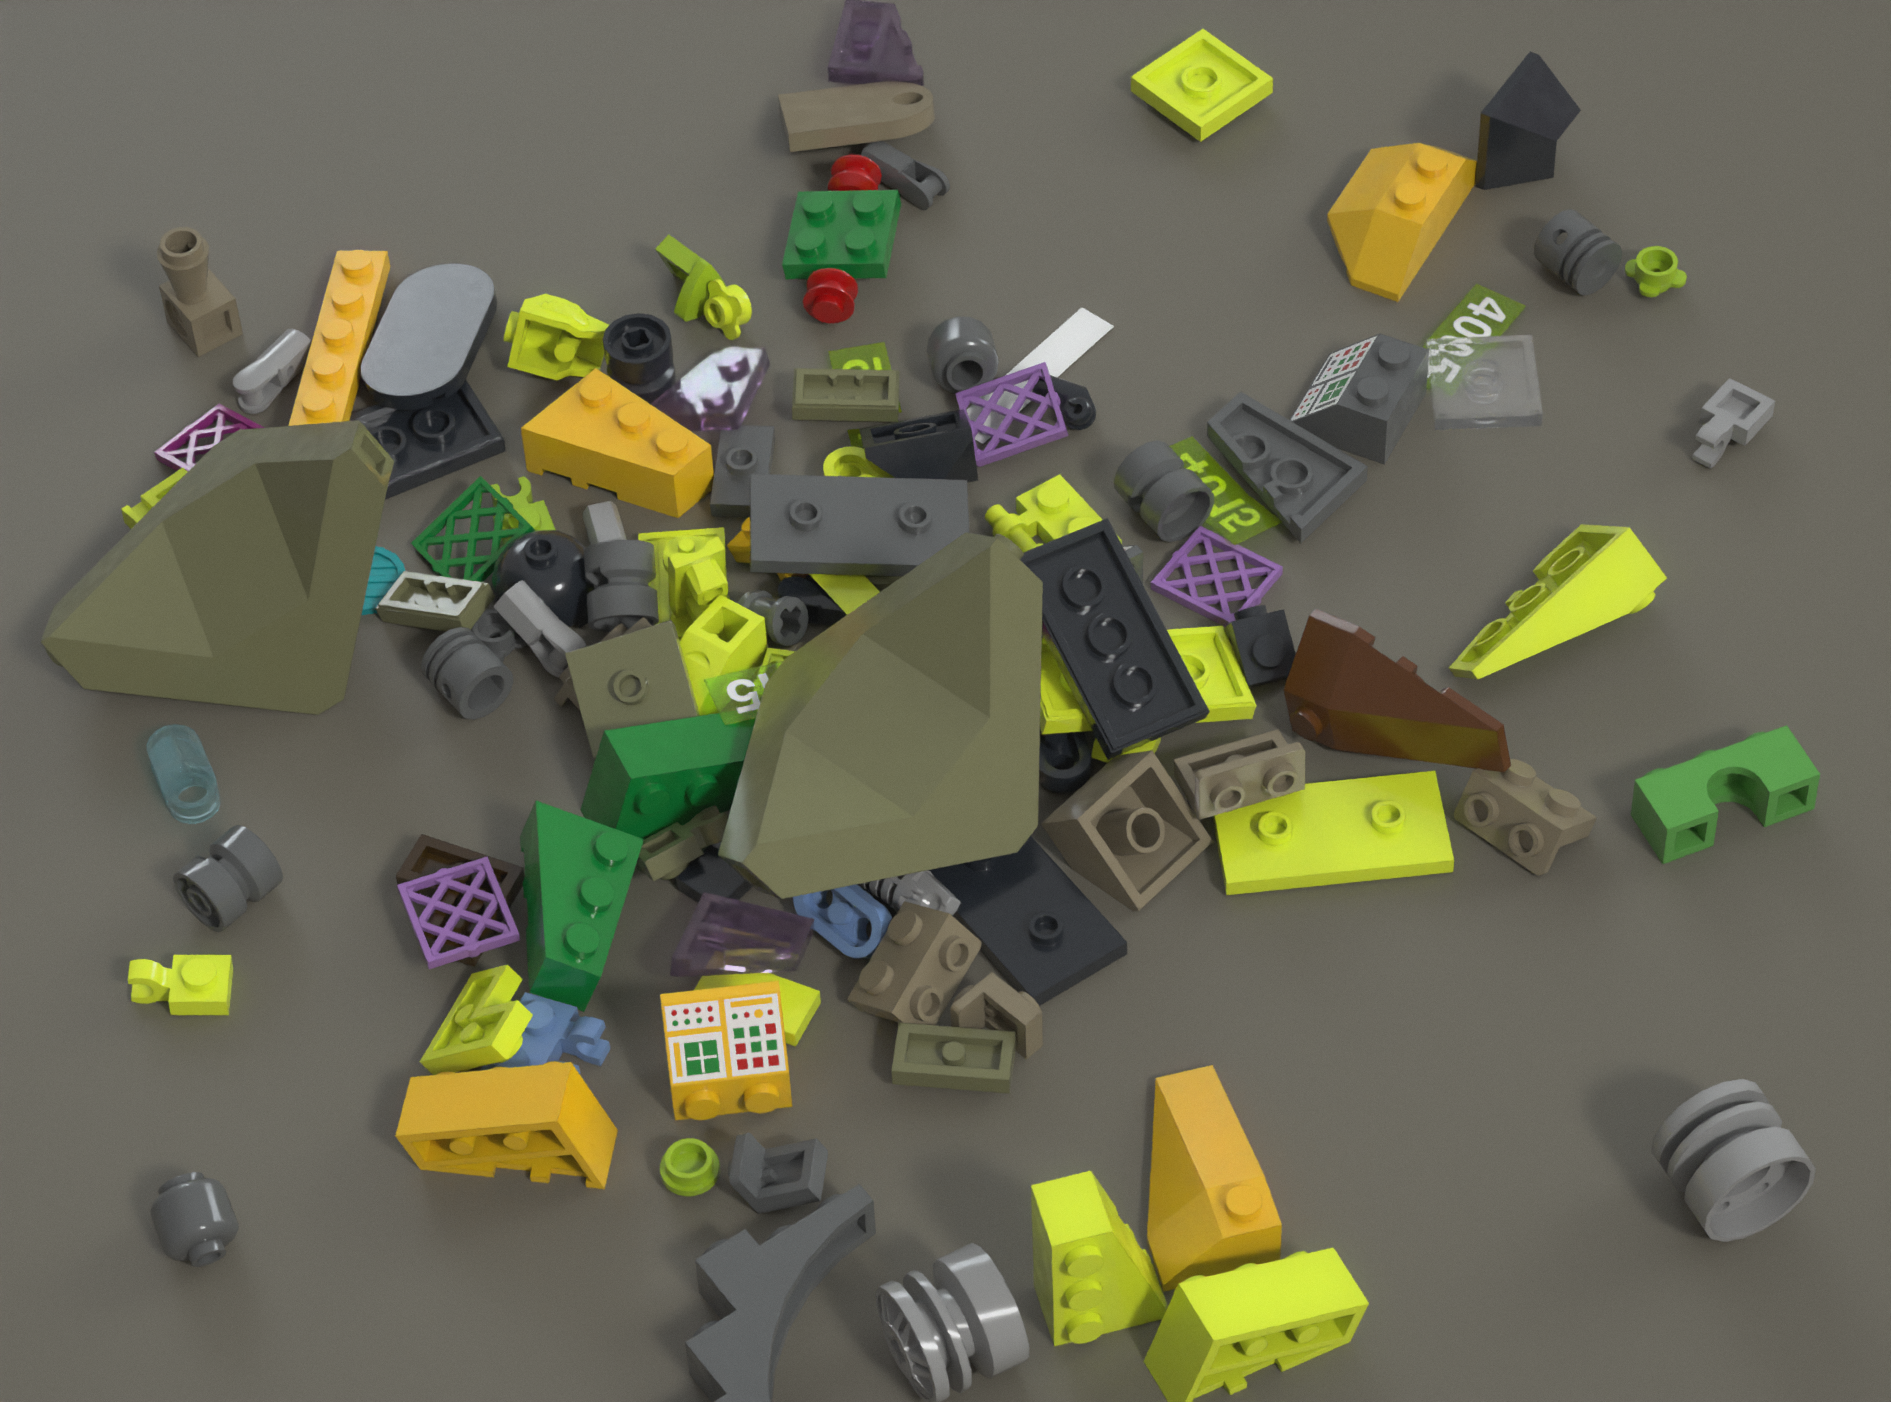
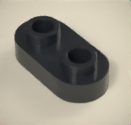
M1040 730L1039 783L1048 790L1061 793L1081 788L1091 775V752L1084 731L1042 734Z

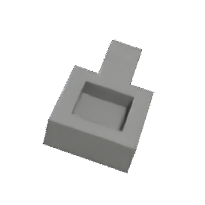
M1729 378L1701 408L1699 423L1703 426L1696 434L1695 440L1702 444L1692 455V460L1712 468L1722 457L1731 439L1746 446L1773 416L1775 400Z

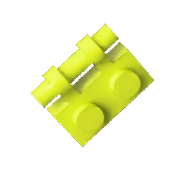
M1060 474L1016 497V512L1019 516L1015 513L1009 514L1000 504L990 507L985 514V520L993 528V537L996 534L1005 536L1015 543L1022 552L1043 545V543L1036 544L1032 539L1036 535L1044 543H1048L1103 520Z

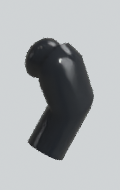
M1050 375L1055 392L1061 400L1059 406L1066 425L1074 430L1087 429L1095 421L1097 413L1087 388ZM1039 379L1032 392L1045 397L1049 392L1046 381Z

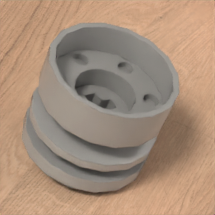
M1745 1079L1719 1083L1699 1092L1681 1104L1662 1123L1653 1138L1652 1154L1667 1173L1676 1189L1685 1192L1684 1201L1710 1239L1722 1242L1744 1239L1768 1228L1786 1216L1804 1198L1814 1182L1816 1171L1813 1163L1790 1130L1781 1128V1118L1773 1106L1770 1105L1756 1082Z
M970 1243L936 1259L933 1264L935 1287L922 1273L913 1270L904 1276L903 1286L892 1280L879 1286L875 1292L876 1306L890 1352L900 1370L924 1402L945 1401L950 1396V1388L958 1393L968 1390L972 1385L969 1361L981 1375L990 1379L1024 1363L1029 1358V1342L1016 1302L992 1259L976 1244Z

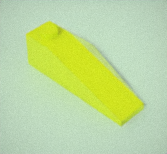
M1581 524L1535 567L1533 572L1539 580L1524 591H1515L1505 602L1511 611L1505 619L1500 618L1486 625L1452 663L1449 670L1455 677L1478 680L1624 615L1636 613L1652 602L1656 595L1654 590L1667 577L1630 527Z

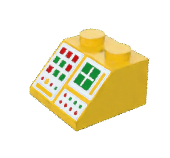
M779 981L660 994L675 1120H708L718 1115L743 1112L767 1113L777 1108L793 1107Z

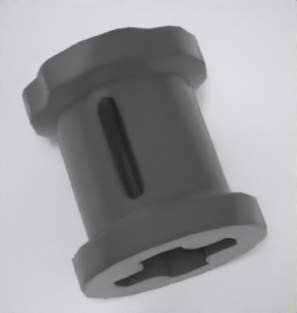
M764 590L746 592L738 602L739 605L765 618L766 636L771 637L779 645L792 646L798 643L808 627V610L804 602L796 597L784 596L775 599Z

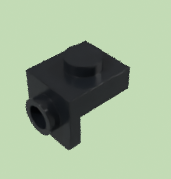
M1260 605L1234 613L1235 621H1231L1224 630L1229 641L1232 642L1234 653L1249 688L1288 679L1296 652L1284 609L1268 613L1266 605Z

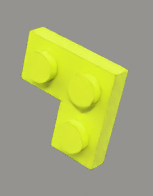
M509 965L472 973L421 1058L420 1063L432 1075H437L440 1072L468 1071L472 1068L497 1062L503 1063L512 1058L520 1049L523 1043L521 1035L533 1016L518 1000H511L523 979Z

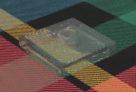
M1532 335L1426 339V349H1429L1428 376L1435 431L1542 426L1543 412Z

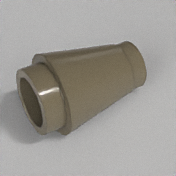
M178 227L169 230L160 240V245L157 249L158 261L176 293L177 299L183 304H197L203 301L208 293V242L193 228Z

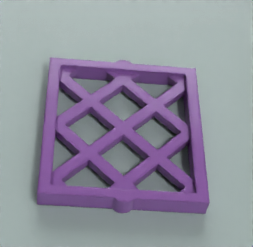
M1046 362L955 393L960 410L964 409L971 427L977 467L1069 436L1059 406L1061 400L1055 392ZM1039 379L1046 381L1049 392L1045 397L1031 392ZM1028 380L1023 389L1015 386V384ZM1004 391L1018 395L1011 409L997 405ZM993 393L989 401L979 398ZM1026 399L1040 404L1032 418L1018 413ZM970 403L983 408L975 422L969 419L966 408ZM1048 407L1054 409L1057 417V422L1054 426L1040 421ZM991 411L1005 416L997 430L983 425ZM1013 420L1027 425L1019 438L1005 433ZM1035 428L1045 431L1043 433L1031 436ZM978 432L992 437L984 451L977 447L975 436ZM1000 440L1009 443V445L995 449Z
M1200 526L1185 544L1173 553L1171 560L1151 581V590L1226 627L1231 621H1235L1234 613L1230 614L1227 602L1246 599V602L1238 611L1259 605L1261 598L1282 575L1283 567ZM1197 544H1204L1205 555L1187 557ZM1212 545L1225 552L1214 553ZM1235 559L1237 571L1219 573L1217 561ZM1244 561L1257 568L1246 569ZM1209 563L1211 575L1192 576L1191 565ZM1177 567L1183 568L1185 579L1166 581ZM1267 575V578L1257 589H1251L1249 577ZM1241 579L1244 591L1224 592L1223 581ZM1214 583L1217 595L1198 597L1195 586ZM1188 587L1190 596L1177 590V588ZM1220 603L1222 612L1209 605Z
M488 857L449 869L442 868L436 873L397 885L400 898L429 969L467 957H477L482 952L520 941L518 929ZM475 872L478 873L470 886L454 881L456 878ZM486 877L493 894L479 889ZM439 885L432 898L415 893V891ZM448 888L464 894L457 907L440 901ZM473 897L490 903L482 916L466 911ZM411 901L426 906L419 918ZM498 906L506 924L491 919ZM435 909L451 915L444 928L427 923ZM460 918L477 924L469 937L452 931ZM485 927L502 933L478 941ZM423 931L438 936L431 949ZM447 939L464 945L463 947L439 953Z

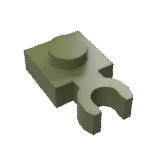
M714 805L702 810L684 825L676 822L643 841L636 867L653 881L659 878L661 880H668L677 877L690 865V861L703 855L702 848L722 841L728 820L726 813H719L717 806Z

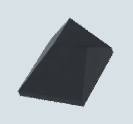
M1530 51L1481 112L1475 187L1488 190L1554 178L1557 140L1581 109L1539 54Z
M964 409L859 429L866 459L895 478L967 480V483L979 481L972 431Z

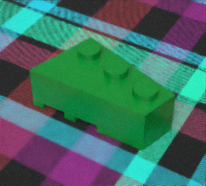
M757 709L738 713L735 710L605 730L580 809L584 818L645 840L676 822L681 825L686 824L696 814L711 806H717L719 813L730 810L757 717Z
M535 800L520 835L521 852H524L525 864L523 897L527 898L528 925L525 930L529 993L575 1006L578 1010L584 1012L601 978L644 839Z

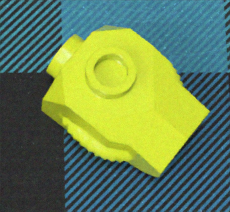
M543 294L525 299L519 313L511 311L506 325L503 341L512 343L507 367L556 381L568 376L585 377L595 368L601 369L604 357L603 336L609 324L587 315L577 304L560 297Z

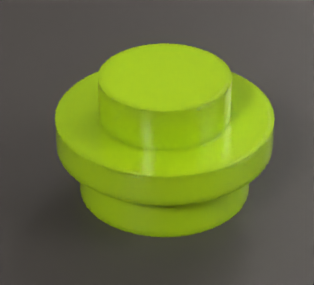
M685 1138L678 1140L668 1148L661 1159L660 1175L662 1182L668 1190L677 1195L688 1197L701 1195L710 1190L719 1178L720 1164L718 1156L714 1150L699 1139Z

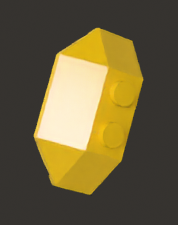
M1422 143L1371 149L1327 214V223L1338 252L1345 264L1346 274L1351 286L1399 302L1474 187L1477 160Z

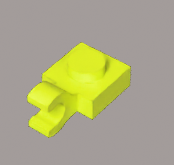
M173 955L172 969L165 968L161 964L147 959L130 961L128 984H132V1002L148 1004L157 1001H168L171 1015H229L233 978L231 955Z

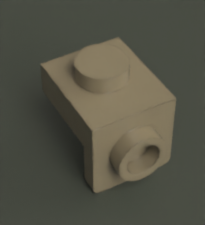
M993 972L978 984L965 987L954 999L950 1008L951 1027L982 1029L986 1026L989 1030L1016 1032L1015 1051L1026 1060L1043 1046V1015L1038 1003L1028 993L1014 990Z

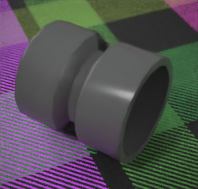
M1157 440L1141 445L1124 459L1115 474L1114 489L1135 512L1140 513L1144 522L1161 540L1174 542L1191 535L1204 523L1213 508L1214 494L1192 470L1184 468V461L1167 443Z
M611 540L586 547L584 549L585 581L594 586V590L587 594L588 627L597 631L611 632L615 627L623 623L629 629L643 617L652 626L658 624L657 590L648 586V583L656 578L654 545L640 540Z
M241 825L233 826L210 845V857L206 859L197 855L176 872L173 877L175 889L190 912L201 923L216 932L224 931L247 911L246 900L253 903L260 901L282 883L283 880L281 867L267 845L256 834Z

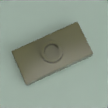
M794 368L792 420L898 422L899 370Z
M403 571L375 609L382 622L440 631H448L458 627H465L471 630L495 598V595L489 584L485 582Z

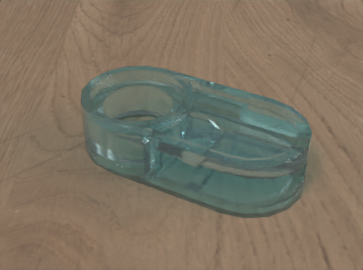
M179 724L167 725L156 730L149 737L146 745L152 772L169 812L174 819L182 823L195 824L210 819L219 810L221 798L216 776L198 735L193 729ZM197 786L207 790L206 795L195 802H183L178 799L179 794L189 787Z

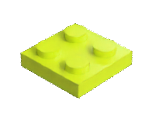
M1201 29L1131 76V92L1201 142L1272 94L1273 78L1205 29Z

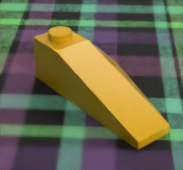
M1213 1065L1157 1077L1155 1081L1147 1244L1163 1292L1176 1289L1178 1283H1182L1184 1280L1196 1275L1208 1277L1233 1271L1248 1263L1259 1265L1280 1260L1282 1223L1264 1173Z

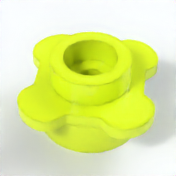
M712 280L708 284L710 295L703 307L704 316L713 327L722 329L727 339L734 340L741 334L739 326L748 323L751 318L752 307L749 297L738 285L732 284L725 287L721 280Z

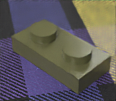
M898 1023L891 1070L892 1084L1010 1094L1016 1050V1032Z

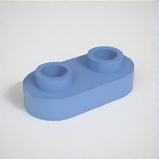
M857 884L831 889L833 901L830 906L826 900L828 890L793 897L794 907L798 916L842 953L851 958H871L892 920L886 907ZM869 921L872 926L870 938L866 933V926Z

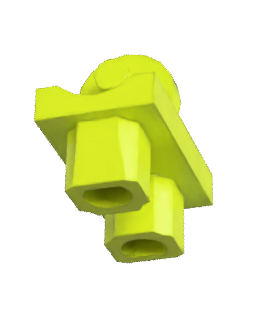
M693 535L677 536L667 543L663 551V565L668 573L669 607L675 618L689 614L694 622L720 594L726 597L728 593L726 549L719 536L709 539L707 544L702 539Z

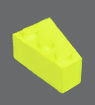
M1334 1247L1311 1253L1299 1251L1285 1259L1259 1265L1248 1263L1233 1271L1208 1277L1196 1275L1184 1280L1182 1283H1178L1143 1362L1167 1402H1193V1399L1222 1386L1225 1387L1229 1395H1232L1247 1388V1382L1244 1377L1274 1363L1277 1364L1281 1372H1284L1349 1343L1369 1302Z

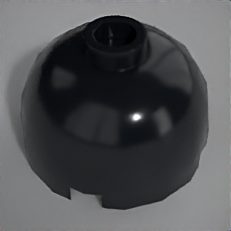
M537 530L522 534L506 546L495 562L491 588L495 595L493 599L494 605L507 590L523 580L564 624L570 627L578 622L579 628L583 627L588 623L587 594L594 590V586L585 581V547L573 536L558 530Z

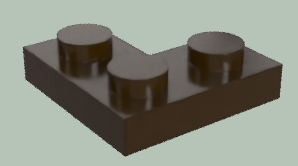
M421 834L396 874V881L398 885L436 873L442 868L449 869L488 857L510 909L523 887L525 873L524 867ZM475 872L454 879V881L470 886L478 873ZM486 877L479 889L493 894ZM439 885L415 891V893L432 898ZM448 888L440 901L457 907L464 894ZM473 897L466 911L482 916L490 903ZM498 906L491 919L502 922L503 916ZM436 910L429 923L444 928L451 915ZM460 918L452 931L469 937L477 924ZM485 927L478 941L493 937L496 930ZM423 931L431 949L438 936ZM447 939L439 953L463 947L464 945ZM483 952L477 957H467L457 961L475 967Z

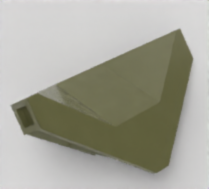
M359 420L236 431L214 445L53 607L41 639V643L45 646L48 656L56 665L64 667L83 689L313 715L321 714L344 700L394 460Z
M965 532L789 655L767 681L718 853L719 857L757 891L785 899L1017 853L1037 828L1043 582L1021 561L1024 554L1015 543L1001 534L991 537Z

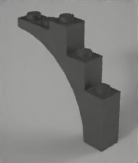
M860 1184L842 1195L835 1194L828 1197L818 1206L816 1211L795 1224L784 1225L776 1229L766 1242L761 1245L744 1229L730 1239L716 1241L705 1250L702 1256L695 1260L699 1293L721 1320L710 1321L701 1326L692 1338L685 1342L689 1375L711 1402L773 1401L775 1371L788 1331L810 1293L841 1259L876 1234L874 1201Z

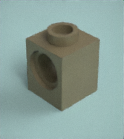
M209 268L207 279L208 293L206 298L197 304L188 305L181 303L177 299L176 293L169 281L159 285L168 324L198 357L243 334L236 298Z

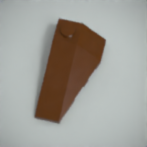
M1315 609L1309 615L1283 690L1292 731L1304 739L1314 740L1341 751L1474 769L1480 768L1497 772H1505L1511 766L1504 724L1450 687L1443 688L1440 692L1435 690L1416 674L1418 667L1416 664L1404 656L1397 662H1394L1372 647L1376 637L1360 626Z

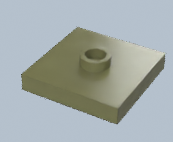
M671 620L565 653L594 759L596 758L605 730L700 716L676 627Z

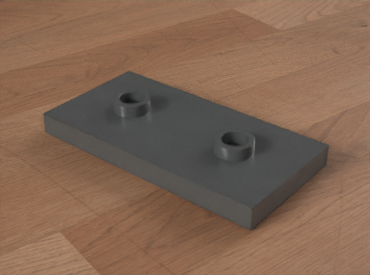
M750 474V572L904 576L965 532L969 533L967 480Z

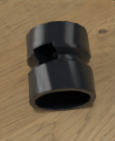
M641 313L625 315L613 321L606 328L603 336L607 376L659 410L665 407L674 398L677 389L669 327L663 320L653 315Z

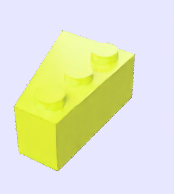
M1092 1171L1031 1185L1034 1288L1054 1346L1070 1342L1077 1344L1088 1343L1097 1339L1102 1334L1163 1319L1168 1305L1151 1257L1145 1249H1141L1129 1225L1123 1223L1114 1203Z

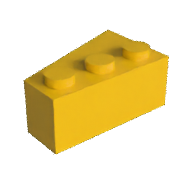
M597 368L521 427L526 468L529 472L541 476L545 470L571 478L573 486L586 490L590 484L617 492L618 500L675 518L681 517L712 491L714 470L711 445Z
M552 1061L543 1065L512 1068L493 1067L490 1070L460 1073L440 1072L437 1075L410 1077L395 1137L420 1170L494 1177L496 1168L531 1171L530 1180L532 1182L549 1183L551 1174L586 1177V1187L605 1189L618 1129L572 1062Z

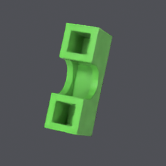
M1786 725L1769 732L1754 733L1739 743L1716 751H1704L1691 760L1666 769H1654L1643 777L1636 779L1631 816L1661 863L1665 864L1714 846L1719 812L1715 804L1722 802L1742 804L1755 813L1763 827L1813 810L1816 803L1820 773Z

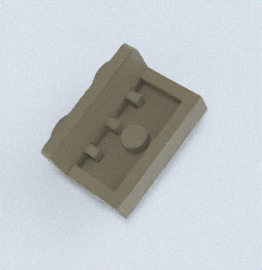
M1277 729L1174 759V777L1199 820L1304 790L1305 750L1299 742L1287 744L1281 732Z
M1510 759L1511 766L1505 772L1489 771L1480 768L1474 769L1454 811V818L1535 875L1541 876L1549 871L1559 847L1589 836L1597 817L1582 808L1581 802L1573 794L1561 789H1554L1538 778L1536 771L1527 763L1517 759Z
M904 901L898 913L891 920L888 930L868 964L861 971L859 979L847 1000L862 1012L898 1023L936 1025L979 952L981 941L951 914Z

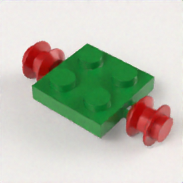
M845 155L833 163L828 191H798L782 267L785 279H808V291L804 295L803 306L810 316L823 323L843 322L853 315L855 309L854 300L858 294V285L855 279L887 278L901 201L898 190H878L877 186L882 178L881 170L873 160L862 155Z

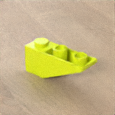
M721 594L690 625L680 640L700 716L720 713L732 700L727 693L729 683L739 679L751 680L757 673L759 666L763 663L767 650L765 618ZM737 685L735 687L736 693L738 694L745 685Z

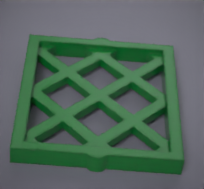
M480 476L411 544L433 566V570L439 576L452 578L449 575L450 567L465 566L464 580L483 582L493 573L495 562L511 541L522 534L536 530L513 508V504L507 498H503ZM490 493L497 500V506L481 508L482 494ZM473 500L472 509L463 510ZM512 514L519 521L518 528L502 530L504 515ZM495 516L494 531L478 532L480 517ZM471 518L469 533L454 535L455 520ZM446 526L445 536H436ZM501 538H511L500 548ZM492 539L491 555L475 556L477 541ZM468 542L466 557L451 559L452 544ZM444 544L442 560H434L428 554V546ZM484 564L473 574L474 565Z

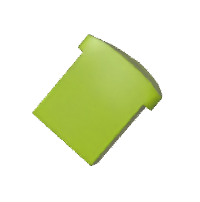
M668 234L655 250L670 272L684 282L676 302L674 314L683 321L688 322L704 315L703 307L710 295L708 290L709 282L715 279H719L723 283L724 281L710 263Z

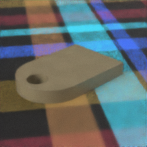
M875 82L778 95L780 116L790 152L903 138L921 132L929 127L935 119L934 100L930 90L909 82Z

